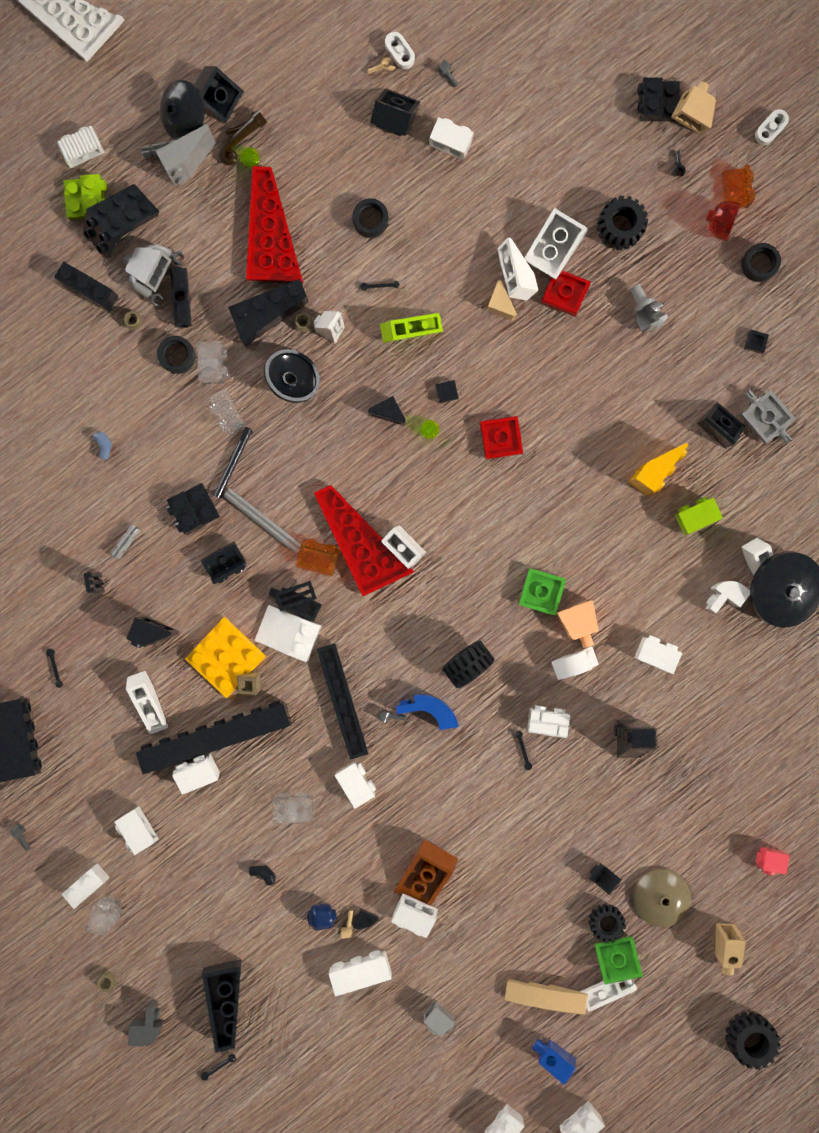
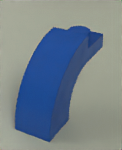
M414 694L415 702L407 699L399 701L400 704L396 705L397 714L413 711H426L436 718L440 730L459 727L451 708L443 700L433 695Z

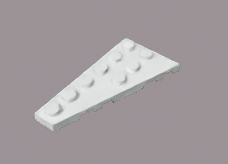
M16 0L86 62L124 22L122 16L111 14L103 8L94 7L84 0Z

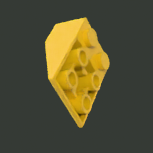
M685 443L640 466L628 483L646 496L652 493L655 494L656 491L659 492L665 484L663 480L675 471V463L679 460L681 461L688 451L685 449L689 444Z

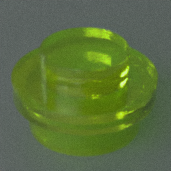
M248 147L241 152L240 158L245 166L253 167L258 164L260 156L256 149Z
M427 420L423 422L420 430L424 438L434 439L438 436L440 428L437 422Z

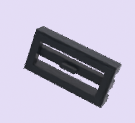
M84 573L88 593L105 592L104 588H100V585L104 584L103 581L99 580V577H102V573Z
M311 581L274 593L280 612L317 599ZM306 586L309 587V590L280 599L279 597ZM311 593L312 597L282 606L283 602Z

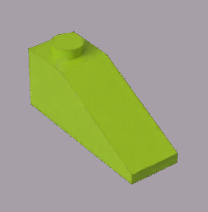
M440 313L391 320L380 324L383 343L443 332Z

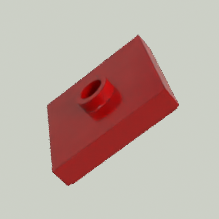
M562 270L557 279L551 278L541 299V304L576 317L591 285V281Z
M518 416L480 421L485 460L523 454Z

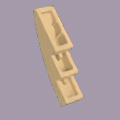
M512 979L507 981L506 1001L547 1010L586 1014L587 993L551 984L545 986L534 982L524 983Z

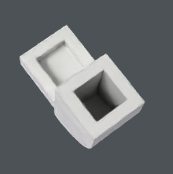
M735 581L719 582L711 587V590L716 595L713 594L707 600L708 605L705 609L710 613H717L725 601L734 607H741L750 595V590Z
M593 647L585 648L577 653L552 661L558 680L591 670L592 667L599 665Z

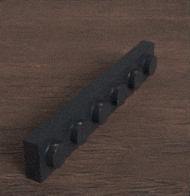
M336 643L317 648L349 759L369 754Z

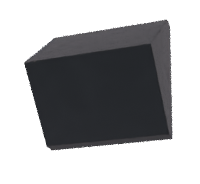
M718 402L697 423L725 449L737 442L746 427Z

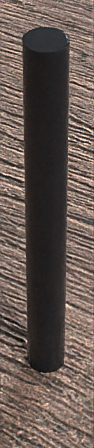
M245 427L213 496L221 499L252 429Z

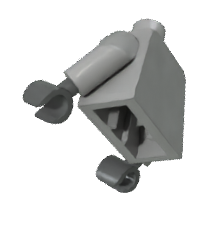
M152 244L144 248L137 247L133 255H125L123 262L127 265L125 271L130 274L129 280L133 288L144 297H149L152 303L159 307L155 303V298L160 297L162 300L164 299L159 294H153L152 291L156 292L172 261L170 258L173 259L176 265L180 266L182 262L176 260V257L184 258V255L180 251L173 253L171 249L162 245Z

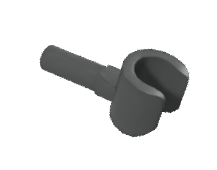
M443 60L439 65L438 73L446 76L456 87L458 85L457 81L448 72L451 65L446 60Z
M382 710L378 716V719L384 723H387L389 718L406 720V716L396 715L386 710Z
M19 823L13 828L11 835L18 839L25 850L28 851L31 848L22 836L26 830Z

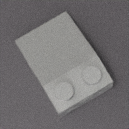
M206 124L156 151L174 186L185 183L194 174L215 145V140L209 126Z

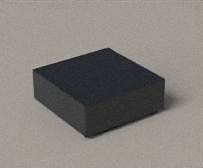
M750 330L744 349L763 354L769 334Z
M454 380L436 384L440 404L459 400Z

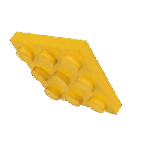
M224 617L185 660L225 698H228L238 687L237 676L251 673L266 658V655L233 623Z

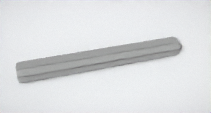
M228 489L225 492L224 497L293 552H300L303 546L232 489Z

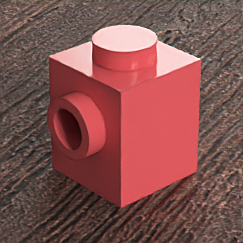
M761 847L760 852L756 856V863L765 874L775 875V873L786 875L790 855L784 851Z

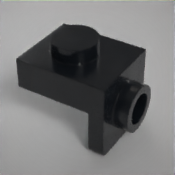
M604 864L595 865L590 871L591 876L589 879L609 895L614 892L622 881L620 877Z

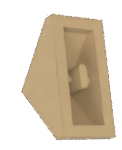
M499 280L491 297L487 312L512 321L516 318L517 313L502 280Z

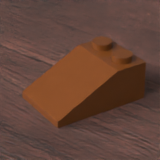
M424 839L395 887L394 892L401 896L402 894L408 895L431 906L453 874L458 858Z

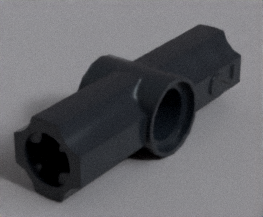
M174 267L170 269L174 325L178 328H188L192 326L187 268ZM179 295H185L184 300L177 301Z

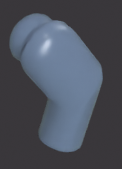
M96 432L93 435V440L101 447L98 458L108 460L112 442L105 433Z

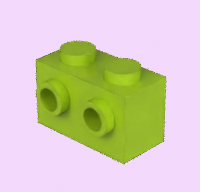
M706 496L696 500V505L692 507L688 504L679 508V513L674 515L683 535H688L723 519L714 497L707 499Z

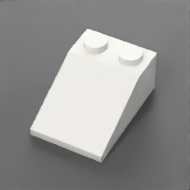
M554 208L524 259L549 276L557 279L588 229Z
M268 605L254 641L307 662L322 625L286 611L280 612L278 608Z

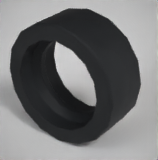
M367 198L356 204L352 220L355 230L360 235L366 238H375L384 233L388 226L387 208L381 201ZM375 208L381 213L382 220L378 227L368 229L361 225L359 217L364 209Z
M768 243L755 244L742 258V271L748 279L754 282L767 281L778 272L781 266V256L779 251ZM763 252L768 255L772 262V267L768 272L759 273L752 268L750 259L753 254Z
M170 336L159 344L157 358L167 371L173 374H182L193 366L195 351L185 338ZM173 344H180L187 350V359L182 365L173 366L166 360L165 352Z

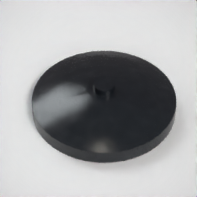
M783 551L766 559L755 572L750 586V600L755 613L763 621L781 628L793 627L807 620L819 606L818 564L809 556L795 551Z

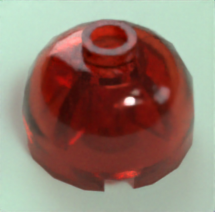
M724 201L717 204L714 210H709L706 221L709 222L708 229L715 238L727 242L741 204Z

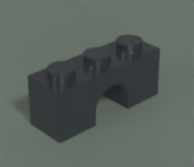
M64 261L54 276L60 284L75 293H80L108 312H110L119 297L109 287Z

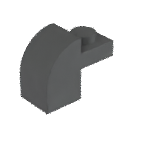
M150 1000L146 1006L145 1019H133L129 1025L128 1046H146L158 1037L165 1021L159 1020L161 1009L158 1008V1000Z

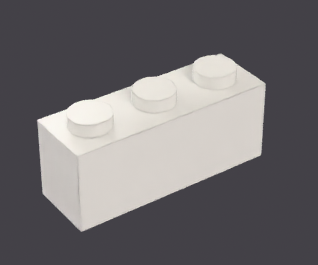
M376 950L363 958L362 956L352 958L350 962H337L333 964L329 970V977L335 996H339L391 980L392 972L386 952Z

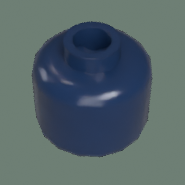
M328 903L312 905L311 909L307 911L309 927L312 926L315 931L332 928L333 921L337 919L336 910L332 909Z

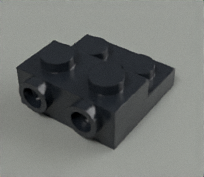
M644 77L642 82L638 84L640 102H638L637 113L640 114V121L678 122L671 118L680 101V81H663L661 77Z
M203 483L167 499L168 505H166V509L171 516L174 515L177 519L175 526L180 533L183 531L184 534L188 535L220 518Z

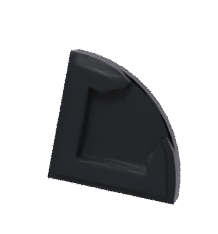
M361 908L353 928L363 929L370 927L376 923L379 916Z

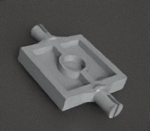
M751 390L746 392L744 396L751 404L740 415L764 444L777 436H780L785 444L789 443L792 438L785 430L796 419L772 390H769L759 398Z

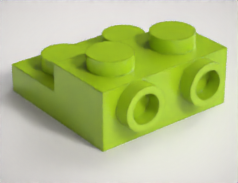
M100 174L82 175L80 179L63 180L68 220L85 219L87 208L106 199L104 191H107L105 179H102Z

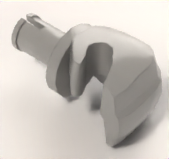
M641 284L632 287L629 291L637 302L634 311L640 331L654 332L658 330L668 319L667 314L660 311V308L664 305L656 301L655 298H647Z

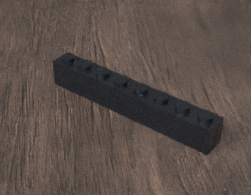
M275 701L268 704L269 708L262 710L261 707L251 709V714L245 716L242 712L233 715L232 720L225 722L224 718L213 722L214 726L208 728L207 725L195 728L196 732L190 734L188 731L177 734L178 738L172 740L170 737L158 740L159 744L152 746V743L140 746L141 750L136 752L142 775L292 725L286 703L280 704V701Z

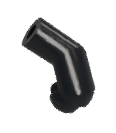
M268 866L249 867L250 876H261L268 886L275 883L276 875Z

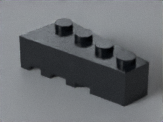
M297 279L228 308L241 341L247 347L252 341L263 336L266 331L273 326H277L280 321L295 313L309 303L300 279Z
M640 719L617 720V724L614 725V736H617V758H641V756L657 749L655 727Z
M242 959L204 967L202 971L215 1053L235 1049Z

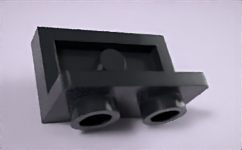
M235 541L201 559V563L210 575L213 584L224 582L228 579V576L242 572L247 566L246 559Z

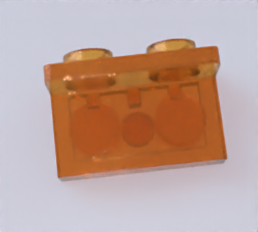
M750 164L745 165L743 169L724 170L722 172L725 210L749 208L755 200V190L752 189L754 174L750 170Z
M304 539L300 545L296 567L333 576L340 548H336L332 544L317 543L313 539Z

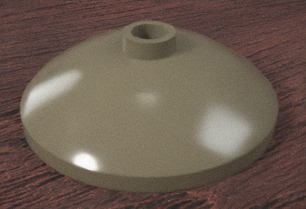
M658 868L648 871L637 881L633 891V903L637 913L645 922L656 927H669L680 922L688 913L691 905V892L687 882L678 873L670 869ZM667 898L668 902L662 904L663 899Z

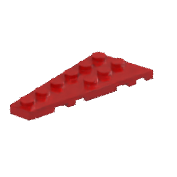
M253 166L246 280L290 283L300 279L301 283L304 284L272 167Z
M332 485L314 492L363 597L414 573L411 568H407L381 542L383 538Z

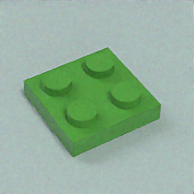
M529 568L518 605L556 616L566 579Z
M633 936L619 940L616 939L613 943L608 941V943L594 944L604 985L643 977Z

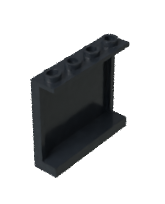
M27 697L0 703V782L35 776L41 773L42 762L37 754L38 742L34 738L35 725L30 717L31 704L27 701Z

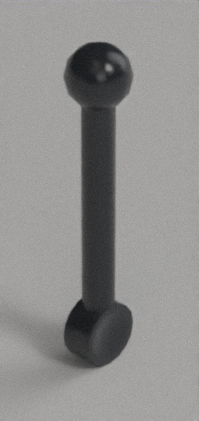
M398 281L369 285L361 283L360 288L362 291H366L368 288H398L400 283Z
M48 649L46 654L50 657L56 678L55 686L60 688L63 686V682L59 678L56 667L55 651Z
M518 731L515 736L519 739L524 756V767L526 770H531L532 764L529 762L522 739L523 733Z
M234 1054L229 1055L227 1060L223 1061L210 1071H204L201 1074V1079L203 1081H206L209 1075L216 1072L229 1062H234L236 1060V1056Z

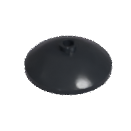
M176 80L168 85L160 102V117L163 127L174 140L202 127L204 122L205 106L203 97L198 88L186 80Z
M291 349L279 350L273 353L265 364L264 378L267 386L277 397L291 403L308 401L319 388L320 376L317 367L309 357L299 351Z

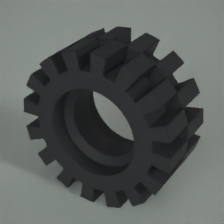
M603 904L602 907L598 905V909H593V914L589 915L590 929L598 940H604L605 943H608V941L613 943L615 942L614 939H620V934H624L623 929H626L625 919L617 907L611 904L609 906ZM605 916H610L614 919V926L610 930H604L600 927V921Z

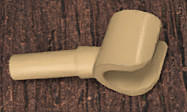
M383 58L381 64L367 69L368 73L371 74L383 69L393 71L395 66H388V63L393 61V59Z
M353 910L348 912L347 927H341V938H350L352 935Z

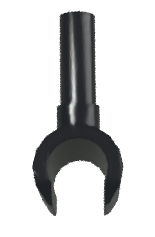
M676 151V168L672 174L676 177L677 169H679L683 177L686 173V168L681 165L680 151Z

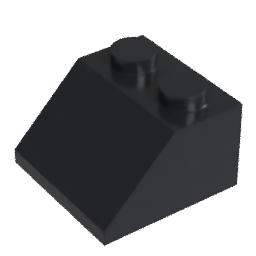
M204 66L195 83L203 97L205 114L226 124L244 91L216 66Z
M385 88L375 101L370 123L375 124L379 129L393 131L395 135L406 136L411 129L421 101Z
M135 617L126 639L131 641V645L142 648L178 635L179 631L147 617Z

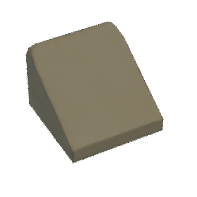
M259 672L237 676L238 694L257 695L261 690Z

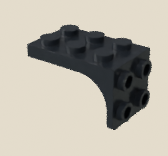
M132 184L86 209L83 235L88 241L93 243L101 255L108 259L111 257L115 244L125 234L157 217L159 210L135 184Z

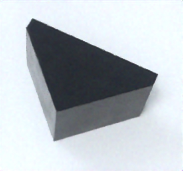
M393 396L368 410L369 416L402 426L406 424V419Z

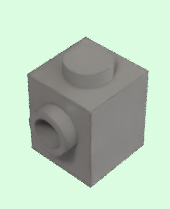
M436 1000L423 1015V1021L427 1025L428 1030L434 1035L438 1034L441 1038L454 1027L453 1014Z

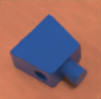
M539 1039L534 1042L531 1049L539 1054L538 1063L565 1085L576 1070V1058L552 1040H549L547 1044Z

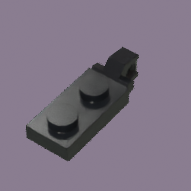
M271 587L269 595L275 597L274 593L279 592V590ZM291 591L289 593L280 595L279 597L280 599H283L297 593ZM301 596L283 602L282 606L306 599L307 597ZM312 600L287 610L314 622L322 604Z

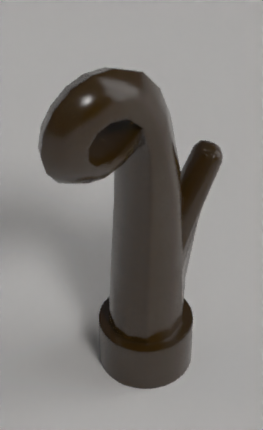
M258 110L247 121L226 130L227 134H234L221 148L220 160L223 164H234L237 161V153L232 148L256 129L262 128L267 123L264 116ZM227 154H231V158L227 159Z

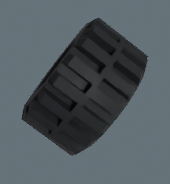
M619 196L618 200L615 197L611 202L608 201L598 218L597 231H600L598 236L600 239L604 238L603 243L605 245L609 243V248L611 249L614 246L617 247V250H621L622 247L625 250L629 249L630 246L633 247L639 242L647 229L648 219L646 217L648 213L643 211L645 206L643 204L639 205V200L637 199L635 201L631 200V196H628L627 199H624V196ZM619 215L627 217L632 224V229L628 231L617 229L613 224L612 218Z
M481 640L475 641L450 659L443 666L442 670L455 688H461L486 671L495 659Z
M749 1011L748 1015L746 1012H742L740 1017L737 1014L734 1016V1021L730 1020V1027H726L728 1034L725 1035V1039L728 1042L726 1044L740 1064L746 1065L749 1069H752L754 1066L758 1070L760 1066L768 1067L767 1064L769 1062L773 1064L775 1062L773 1058H778L779 1055L777 1050L781 1049L779 1044L780 1037L776 1029L759 1013L756 1015L754 1012ZM761 1033V1039L756 1046L744 1047V1042L750 1034Z

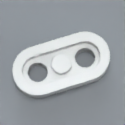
M389 33L385 38L386 50L398 67L401 69L411 68L415 62L413 50L400 33ZM393 43L398 44L396 47L392 46ZM407 58L408 61L403 62L402 59Z
M780 109L773 111L755 133L756 141L761 145L770 144L788 124V114Z

